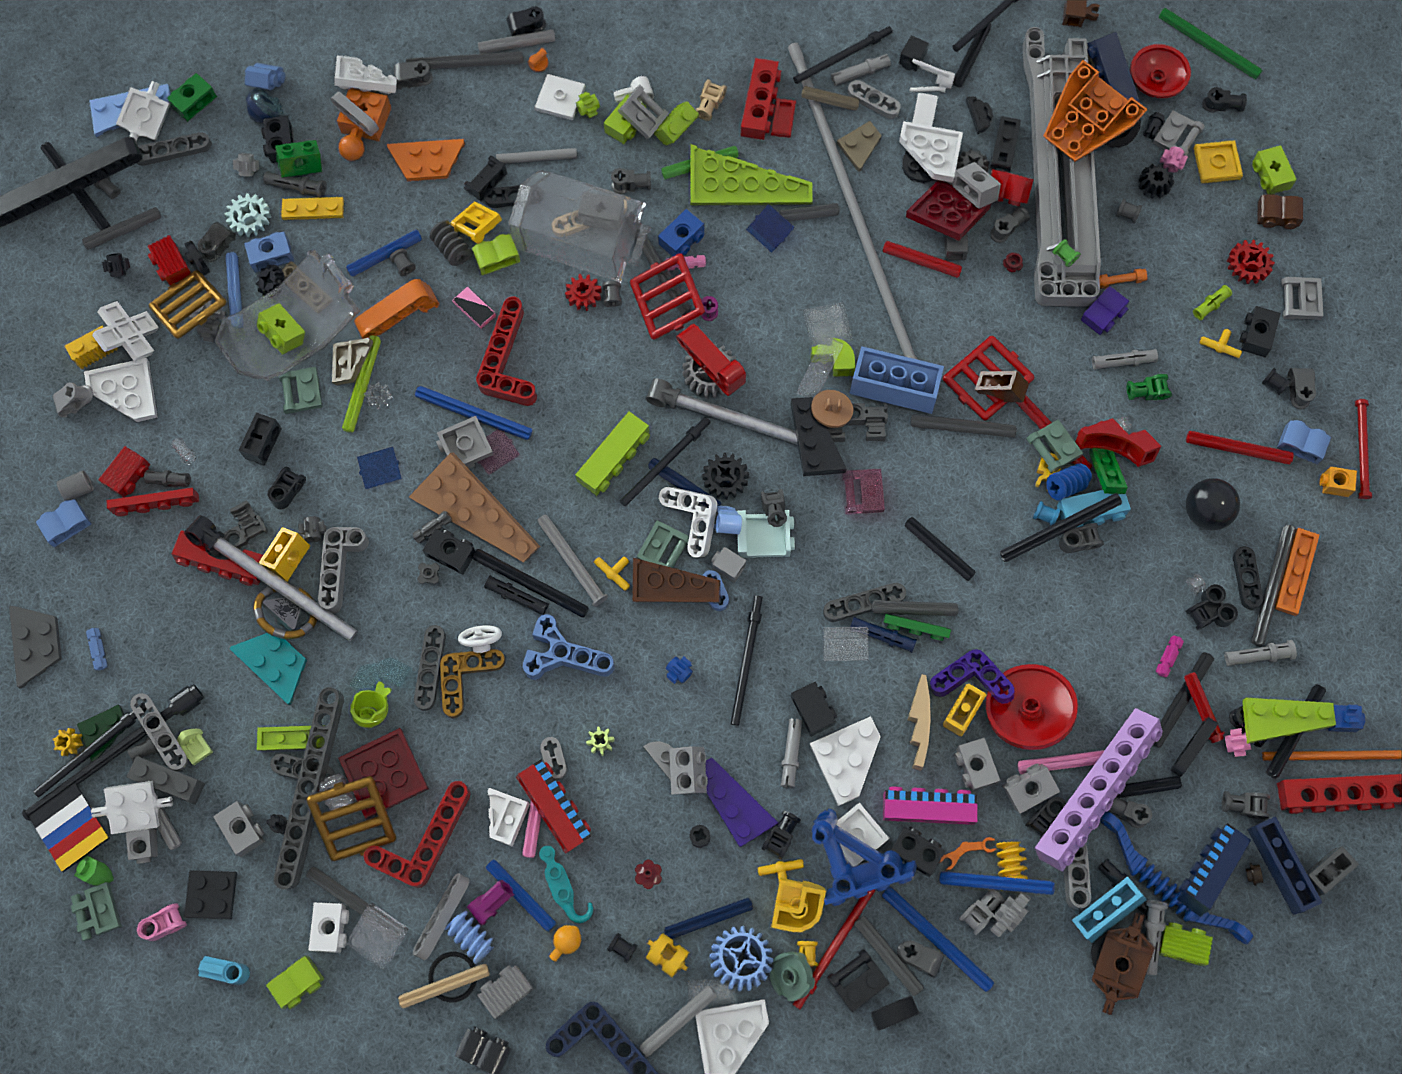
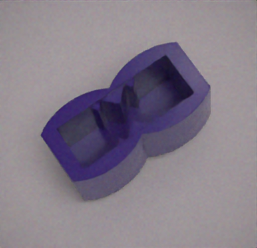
M1109 286L1086 310L1081 321L1099 335L1104 331L1108 333L1116 324L1113 321L1117 317L1121 319L1129 310L1127 308L1129 300Z

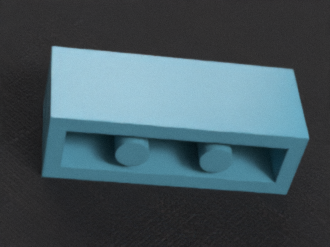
M1100 490L1064 498L1057 504V508L1061 509L1059 513L1060 518L1063 520L1113 494H1107ZM1118 494L1122 500L1121 505L1077 527L1091 523L1101 525L1105 523L1104 520L1112 519L1114 522L1125 519L1131 510L1126 494Z
M1126 877L1072 921L1085 938L1093 943L1147 899L1133 881Z

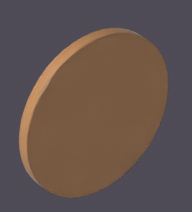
M824 390L814 397L811 411L814 418L822 425L838 428L846 425L851 420L853 405L850 399L843 393L836 390Z

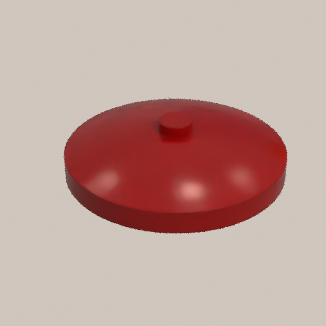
M1026 664L1003 672L1005 677L1014 686L1015 696L1009 703H999L989 691L987 693L986 714L991 728L1003 741L1017 748L1038 750L1051 747L1062 741L1071 732L1077 719L1078 701L1072 685L1062 674L1046 666ZM999 683L997 686L1000 688V695L1003 693L1008 695V690L1004 691Z

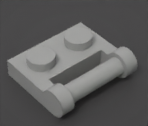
M638 85L618 112L648 139L668 116L669 112L666 109H662L643 91L644 88ZM638 97L657 115V118L637 100Z
M1172 110L1155 137L1153 144L1164 150L1178 147L1175 144L1187 127L1191 131L1182 146L1179 147L1184 150L1183 156H1187L1190 146L1205 126L1200 121H1193Z
M1283 278L1281 280L1282 287H1284L1285 301L1283 319L1321 320L1323 317L1321 278ZM1293 287H1298L1299 309H1294Z

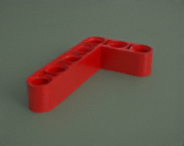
M512 296L508 297L503 303L476 381L479 390L485 395L530 406L537 400L535 386L529 381L503 375L524 316L521 300ZM511 308H518L516 311H509ZM505 326H512L508 330L503 329ZM499 344H505L502 348H496ZM493 362L498 363V365L494 367L489 366ZM485 381H492L487 386L482 385ZM506 386H511V387H512V388H511L510 390H508V391H503V390H502V389H503L504 387H506ZM524 392H532L531 395L527 397L522 396Z
M454 781L448 786L411 861L379 846H370L364 853L365 863L412 887L422 888L425 886L470 798L469 788L461 781ZM457 788H464L463 796L454 798V791ZM452 808L454 810L453 816L450 819H444V811ZM442 829V838L434 840L433 833L435 830ZM426 850H432L433 856L429 861H423L422 855ZM375 852H380V861L372 863V855ZM400 861L402 864L401 870L393 873L391 869L393 863ZM416 871H421V880L417 883H413V873Z

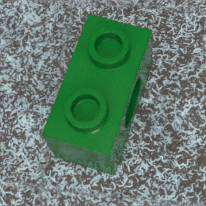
M195 73L178 89L172 91L167 100L171 107L188 122L216 99L217 95L212 86Z
M316 140L275 146L281 178L322 172L320 151Z

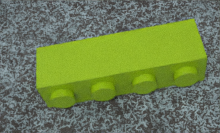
M629 411L575 474L577 482L596 496L600 491L602 493L605 492L610 485L609 481L613 476L617 477L624 468L622 465L626 460L630 461L636 455V448L648 441L650 437L649 425Z

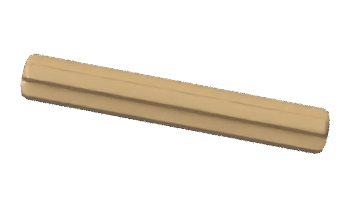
M481 964L400 995L398 997L399 1004L402 1008H406L488 977L490 975L488 966Z

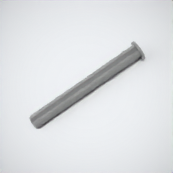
M545 514L538 518V523L593 600L592 605L596 607L606 601L608 598L607 594L603 595L548 515Z

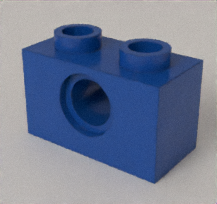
M685 209L658 235V243L671 256L679 253L685 256L689 252L690 246L694 242H700L704 237V223ZM681 234L687 235L686 237H683V238H682V237H679V235H681Z

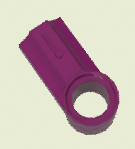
M500 880L485 894L474 899L467 908L477 922L483 926L487 923V919L491 916L495 917L498 913L497 910L514 896L513 889L508 883Z

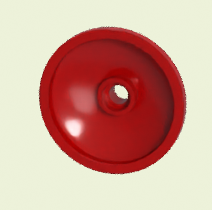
M1154 44L1146 46L1136 53L1130 65V74L1134 85L1142 93L1154 98H1170L1178 95L1186 88L1191 77V68L1187 58L1179 50L1168 45Z

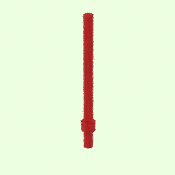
M875 889L867 891L868 894L858 900L821 958L818 966L814 969L812 973L815 980L814 988L809 991L807 996L794 1001L792 1004L799 1010L809 995H813L817 989L816 984L876 891Z

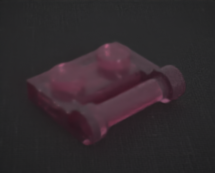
M881 469L848 470L842 474L846 489V515L884 512ZM854 479H860L862 503L860 505H855Z

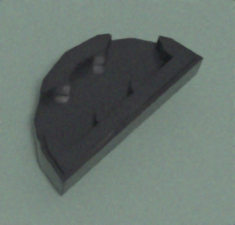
M967 97L966 103L978 135L990 126L993 117L992 109L987 102L984 103L982 100L977 99V97Z
M906 151L902 160L904 174L912 181L915 180L923 183L933 181L923 167Z
M191 240L184 243L188 250L185 255L190 263H196L203 276L210 273L208 266Z

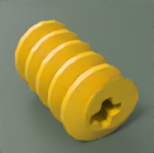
M1001 842L996 844L998 849L1003 850L997 853V857L1004 859L997 863L998 867L1004 868L998 872V876L1028 879V876L1021 874L1022 871L1027 870L1026 866L1020 865V862L1027 860V857L1020 856L1021 852L1026 851V848L1019 846L1021 842Z

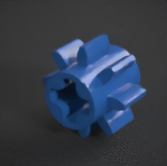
M677 656L674 657L665 668L668 671L667 678L674 684L677 681L683 684L693 673L690 669L692 663L685 656L681 660Z

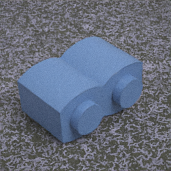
M256 63L254 66H248L245 70V85L249 87L272 90L274 87H280L285 81V72H283L282 67Z
M1290 420L1284 427L1277 448L1293 452L1295 456L1318 464L1324 458L1331 437L1321 429H1310L1302 421Z
M75 499L62 502L55 511L45 512L36 521L47 542L53 547L91 525L90 520Z

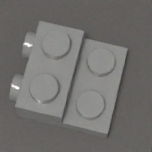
M476 416L437 432L440 440L436 441L440 452H446L447 456L454 452L469 469L475 467L474 463L494 455Z

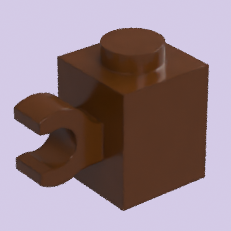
M1066 0L1062 25L1082 28L1084 19L1097 21L1099 14L1092 11L1098 12L1100 5L1091 4L1086 7L1087 0Z

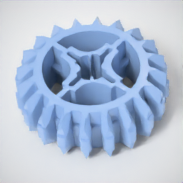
M741 926L739 932H737L735 927H732L731 934L725 930L722 933L723 938L717 936V944H713L711 947L715 953H711L709 956L711 960H714L710 967L711 969L718 968L714 976H723L720 981L722 985L725 984L726 980L729 981V989H732L734 984H737L738 991H742L743 985H745L748 991L751 990L752 983L754 986L759 987L760 980L765 981L767 979L765 973L771 972L772 968L767 964H772L773 958L768 957L772 953V949L764 948L767 946L768 940L761 942L762 934L758 933L755 937L753 935V928H750L748 933H745L744 926ZM733 942H743L740 948H726L727 945ZM750 945L757 951L760 961H757L756 957L751 955ZM743 950H745L743 955L745 956L744 961L740 964L738 968V958L740 954H742ZM723 956L733 964L732 972L725 966ZM742 969H757L751 975L739 976Z

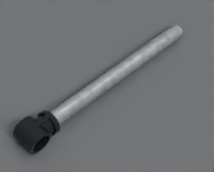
M198 516L185 530L184 534L190 542L197 546L204 544L211 552L216 549L348 641H351L356 635L357 630L330 611L323 609L317 602L223 539L224 533L221 531L217 532L216 526L207 517Z

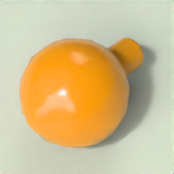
M565 925L555 932L553 937L555 949L549 955L553 961L556 962L562 954H572L578 950L582 938L577 926Z

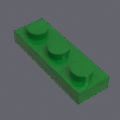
M1090 448L1089 455L1103 492L1107 494H1126L1128 487L1114 452L1101 448Z
M885 614L883 622L887 623V628L900 631V628L904 627L909 629L908 633L922 636V632L931 634L930 638L943 641L944 637H950V628L891 614Z

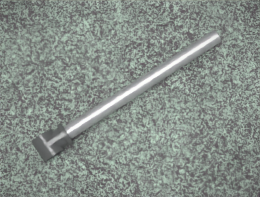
M653 379L646 396L648 403L658 407H665L667 404L670 405V408L675 409L676 406H680L798 445L794 430L681 394V389H673L669 382L662 379Z

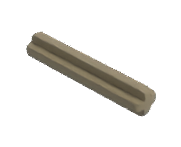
M804 86L802 89V97L805 99L854 111L859 106V99L809 86Z

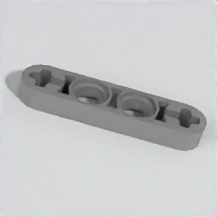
M144 693L136 694L131 699V709L166 765L174 771L183 770L188 764L187 755L151 698ZM140 699L142 701L147 700L148 702L145 703V706L150 713L145 715L140 707L136 708L138 706L137 701ZM151 717H157L160 720L159 726L155 729L147 727V721ZM162 736L171 737V744L166 748L159 746V739ZM173 750L177 757H183L180 760L181 764L179 766L176 764L171 765V762H173L170 753L165 756L164 753Z
M457 873L452 878L414 947V956L422 960H426L430 956L469 885V878L460 873Z

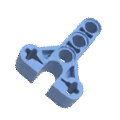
M545 614L538 618L532 635L534 640L550 644V649L545 653L527 650L523 669L528 678L532 680L540 679L545 672L560 666L574 668L603 677L613 673L615 666L609 654L567 642L559 632L553 616ZM550 623L551 627H548L547 630H544L543 625L547 626V624ZM560 649L567 650L566 656L562 658L557 657L556 653ZM580 655H587L589 657L586 663H579L577 659ZM601 661H608L610 663L607 669H600L598 665ZM534 664H537L538 669H534L533 672H531L529 667H533Z

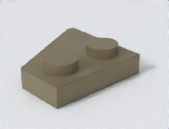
M869 121L838 139L837 144L859 172L872 154L875 146L881 140L882 135L872 122Z
M363 338L333 344V384L341 385L356 381L373 345L372 339Z

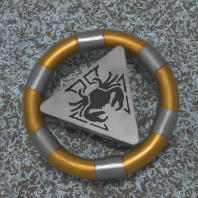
M292 585L293 587L304 593L306 596L314 600L308 592H306L298 586ZM267 586L257 595L253 605V613L259 626L270 635L281 639H296L305 636L315 627L318 619L310 615L309 621L300 629L295 630L301 608L286 597L265 600L271 594L277 592L270 586ZM262 606L274 616L276 624L285 626L289 631L271 626L265 620Z

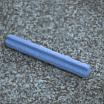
M231 252L225 255L230 325L232 328H241L243 326L238 256L235 252Z

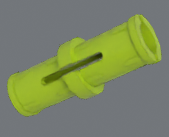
M1223 285L1213 295H1208L1205 301L1193 310L1194 316L1198 320H1203L1211 311H1216L1220 308L1222 302L1232 296L1231 289Z

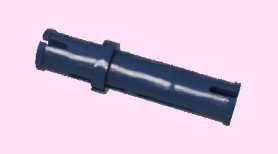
M855 616L850 626L851 631H856L888 643L890 647L896 646L911 653L917 639L899 634L898 630L891 631L858 619Z

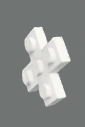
M118 301L99 308L98 314L107 326L94 331L92 336L104 352L123 346L134 362L153 354V348L144 337L156 332L159 327L147 311L129 317Z

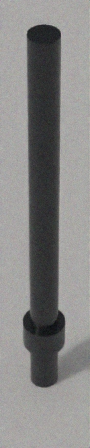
M1004 0L952 47L955 52L961 50L1010 5L1019 0Z
M888 26L880 31L870 33L867 38L794 76V82L798 84L863 48L881 42L882 38L893 32L892 28Z
M704 417L695 427L692 426L686 432V436L620 500V503L626 507L692 441H696L701 436V432L711 423L710 420Z
M754 596L752 611L748 615L749 627L731 725L739 726L757 627L762 617L760 610L763 597Z
M144 702L136 707H140L144 712L148 710ZM133 710L130 713L126 712L120 717L118 723L33 790L34 794L38 798L123 729L129 728L136 723L137 717Z

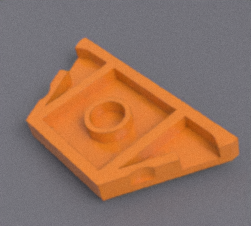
M464 139L394 143L387 144V148L407 181L447 179L451 173L452 166L458 159V154L465 145Z

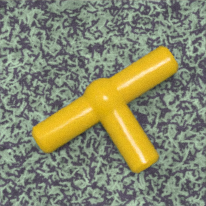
M1229 329L1223 330L1218 342L1204 336L1199 342L1201 345L1215 349L1218 353H1225L1236 358H1240L1242 354L1241 350L1227 345L1231 335Z
M600 557L595 559L594 564L606 574L608 579L613 580L624 591L630 587V584L619 575V572L629 563L626 557H622L612 568Z
M802 859L787 862L778 861L776 864L760 866L757 869L759 876L777 873L778 881H780V878L787 879L786 871L804 868Z

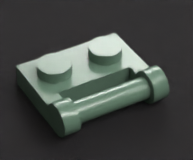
M316 367L295 371H281L279 373V379L283 385L285 400L283 408L285 414L323 407ZM293 379H296L299 403L296 404L293 403L290 382Z
M1059 420L1054 421L1039 431L1033 432L1026 438L1029 444L1034 445L1047 463L1050 473L1056 472L1080 458L1083 454ZM1043 438L1059 460L1055 461L1040 439Z
M657 520L640 549L637 559L673 568L684 547L688 545L689 536ZM675 538L678 542L666 564L660 562L672 539Z

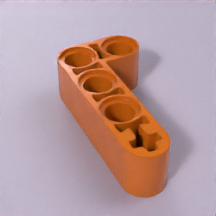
M414 279L359 315L354 320V323L362 339L369 338L371 335L379 336L418 309L427 313V310L433 307L438 308L439 302L428 284L420 279Z

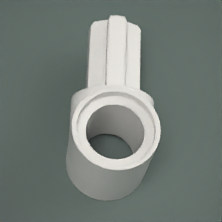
M646 76L637 77L632 81L631 87L615 91V101L620 103L627 94L631 95L638 85H641L644 88L643 91L653 99L654 94Z

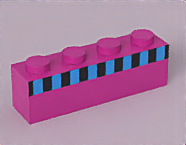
M889 787V790H885L883 793V821L975 825L977 823V794H971L969 790H958L957 793H948L947 789H935V792H925L924 788H912V791H903L902 787Z

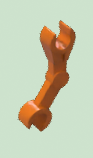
M987 837L982 842H962L955 851L942 856L939 863L945 858L950 859L951 866L946 869L947 871L951 870L958 859L968 851L983 850L986 853H992L996 848L987 849L985 843L995 839Z

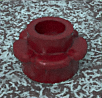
M1010 253L1003 260V266L1012 273L1020 271L1023 267V259L1018 253Z

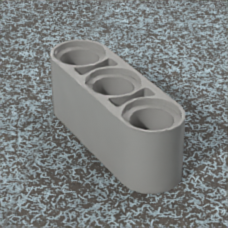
M1086 845L1079 848V857H1075L1073 862L1064 869L1066 902L1074 910L1083 909L1091 902L1088 849ZM1073 869L1080 871V881H1076L1072 877ZM1075 892L1083 897L1081 905L1075 903L1073 899Z

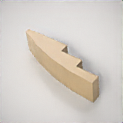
M923 674L919 679L908 716V721L916 723L910 744L918 747L912 768L920 771L925 762L931 722L928 683L926 675Z

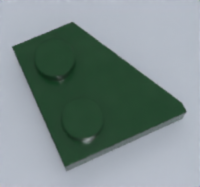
M119 704L77 724L86 748L120 721V717L124 713ZM125 729L90 756L91 762L100 757L108 747L110 748L116 741L117 736L122 734Z

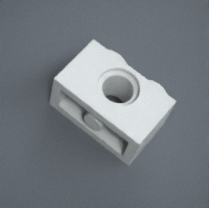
M314 903L309 951L341 953L347 941V935L343 933L344 924H348L349 910H346V905ZM329 922H334L335 930L331 934H327L325 931L326 925Z

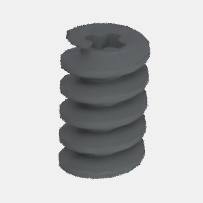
M440 221L430 232L429 237L431 241L439 248V251L448 260L450 265L458 266L469 260L473 255L472 249H468V244L463 243V238L459 237L457 231H454L455 229L450 225L449 221Z

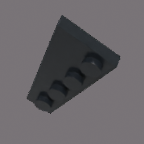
M792 398L791 409L803 476L846 473L847 468L827 427L819 423L812 414L811 404L813 398Z

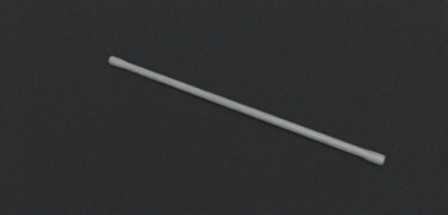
M799 43L790 44L788 50L798 74L807 70L804 56ZM810 77L802 81L803 87L809 86L814 88ZM808 99L904 357L918 360L912 349L821 104L818 101Z

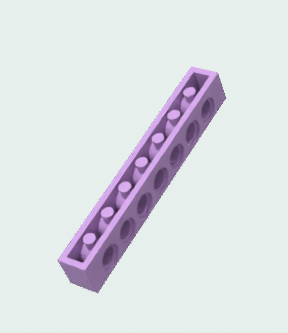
M1136 708L1036 845L1035 850L1040 860L1062 872L1066 866L1073 862L1078 849L1086 844L1090 832L1098 827L1100 818L1105 811L1110 810L1117 794L1123 792L1127 780L1136 773L1142 759L1149 755L1150 748L1154 742L1161 738L1162 728L1158 718Z

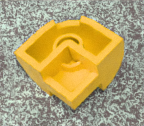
M780 878L771 928L791 932H803L812 928L819 922L826 889L818 884L804 880L799 882Z

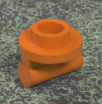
M543 48L529 58V67L535 72L544 71L548 67L547 52Z

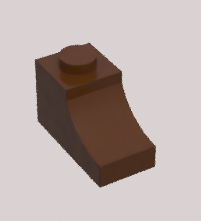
M981 371L975 391L978 394L1000 398L1004 402H1023L1029 383L1018 371Z

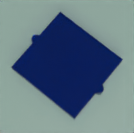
M768 204L759 215L755 216L756 219L746 230L772 253L782 242H785V238L795 227Z
M393 447L357 457L360 467L359 474L362 475L365 489L402 479L398 466L400 462L396 459Z

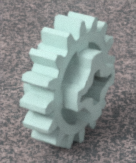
M246 193L245 198L238 195L239 200L232 199L233 205H227L226 207L229 211L225 213L226 222L232 232L237 231L239 236L245 233L247 237H250L252 232L257 236V230L264 231L263 225L270 224L267 219L271 218L270 208L264 199H259L256 194L252 198L249 193Z

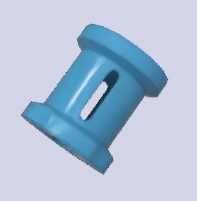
M1040 501L1032 519L1036 520L1038 518L1049 523L1051 526L1055 524L1061 509L1057 508L1055 510Z

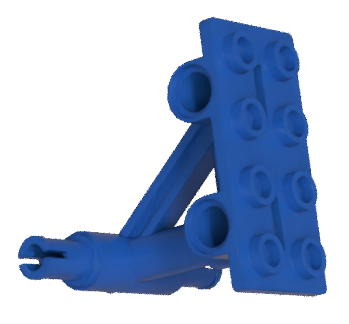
M833 809L824 810L813 821V841L817 844L823 843L831 864L830 871L834 879L833 887L828 889L824 898L825 905L831 903L832 906L840 905L846 901V898L852 896L855 899L861 898L868 894L867 891L874 889L882 891L889 888V884L895 882L904 884L911 881L912 877L915 876L917 866L915 860L903 864L901 857L895 851H886L883 854L837 826V814ZM841 845L869 862L852 867L850 862L846 861ZM885 865H891L894 868H888Z

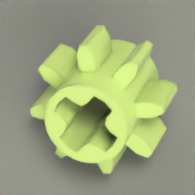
M598 726L595 733L589 731L591 740L586 741L589 746L593 745L591 749L593 754L598 750L604 756V750L612 751V747L609 744L614 742L615 739L614 737H608L609 729L603 732ZM604 737L605 744L600 743L597 745L596 738L601 739Z

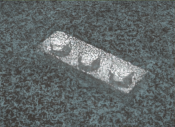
M826 335L823 336L796 391L797 394L814 399L820 393L843 347V343Z

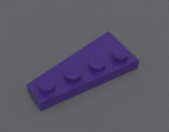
M712 757L706 760L707 795L739 847L744 846L779 824Z

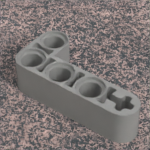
M332 527L324 534L318 603L323 609L333 614L339 612L342 607L347 552H361L369 545L368 537L360 528ZM340 536V540L337 543H331L334 537ZM356 537H362L359 543H353ZM333 557H339L335 564H330V560ZM331 578H337L333 585H328V581Z

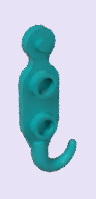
M548 845L542 847L539 855L547 863L545 878L555 902L574 923L588 921L593 914L592 903H588V911L585 915L579 916L574 910V892L564 867L555 862L556 853L553 847Z

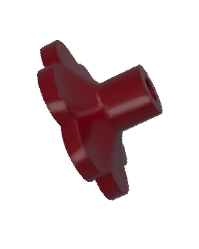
M649 859L645 860L643 864H638L635 867L637 874L635 882L643 885L645 889H651L662 880L660 875L662 871L661 866L654 864Z

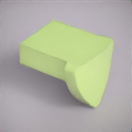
M201 729L182 731L177 738L178 743L192 765H196L213 753L201 735L203 734Z

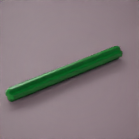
M1164 8L1161 11L1159 19L1250 77L1257 79L1262 73L1260 67L1169 9Z

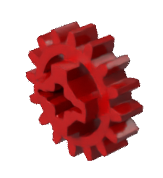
M1244 240L1242 244L1237 243L1229 253L1230 256L1227 262L1230 265L1228 270H1234L1232 276L1238 275V281L1246 279V284H1249L1251 280L1255 284L1260 279L1264 281L1272 272V267L1275 264L1274 261H1271L1274 255L1267 253L1270 249L1269 247L1264 249L1262 248L1263 243L1261 242L1259 245H1256L1255 240H1252L1250 244H1248L1247 240Z

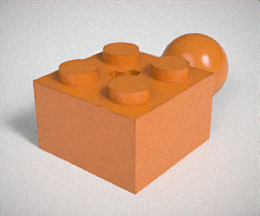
M350 88L347 91L346 97L371 117L379 127V130L374 135L369 136L340 111L337 118L338 126L341 133L349 135L344 136L340 140L338 145L339 153L346 160L356 161L362 157L365 150L361 138L380 141L391 105L387 95Z

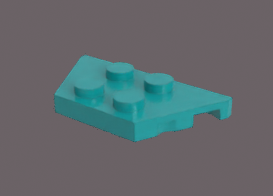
M265 633L229 648L289 706L292 704V698L296 687L299 685L300 676L305 668L307 659L289 642Z

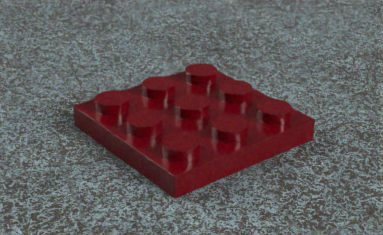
M937 180L907 210L906 218L960 241L991 209V204L978 209L958 192L953 185Z
M401 728L339 757L349 783L368 776L374 778L386 810L429 789ZM367 787L353 791L357 802L370 798ZM374 806L361 810L366 820L377 815Z

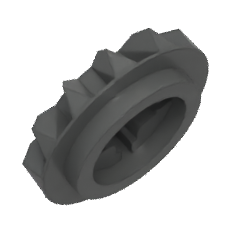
M972 149L968 152L963 151L958 157L957 169L969 165L971 160L972 162L976 161L986 172L988 171L989 161L986 155L980 153V150L977 152L972 151Z

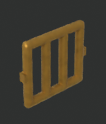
M195 270L177 284L173 283L170 285L166 292L149 303V308L176 339H180L199 324L203 325L207 322V318L225 306L227 301L200 271ZM195 280L199 282L165 308H160L162 304ZM204 289L207 291L200 298L195 300L193 303L184 308L174 317L169 319L168 315H170L176 309L181 307L183 304H185L187 301L192 299L194 296H196ZM211 299L216 301L179 329L176 327L177 324Z
M371 776L347 784H343V782L336 783L334 788L310 795L306 799L332 861H338L359 853L363 856L366 849L370 846L381 847L396 841V834L374 778ZM367 787L370 798L324 813L321 812L318 802ZM372 806L375 807L378 817L329 832L326 821ZM382 825L385 836L337 851L334 840Z

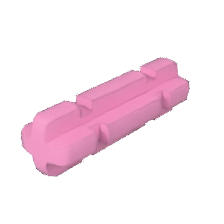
M696 255V258L693 256L684 257L689 269L694 268V266H697V268L706 266L705 255ZM676 264L668 268V271L675 270V268L680 270L679 265Z

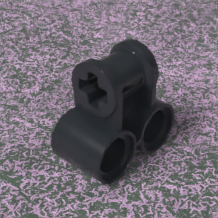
M1217 584L1210 585L1201 596L1202 602L1185 611L1191 615L1197 625L1195 627L1196 630H1200L1213 622L1220 627H1227L1237 619V608L1229 603L1223 604L1226 598V591L1222 586ZM1209 593H1214L1218 601L1212 600L1209 597ZM1221 611L1229 615V620L1221 616Z

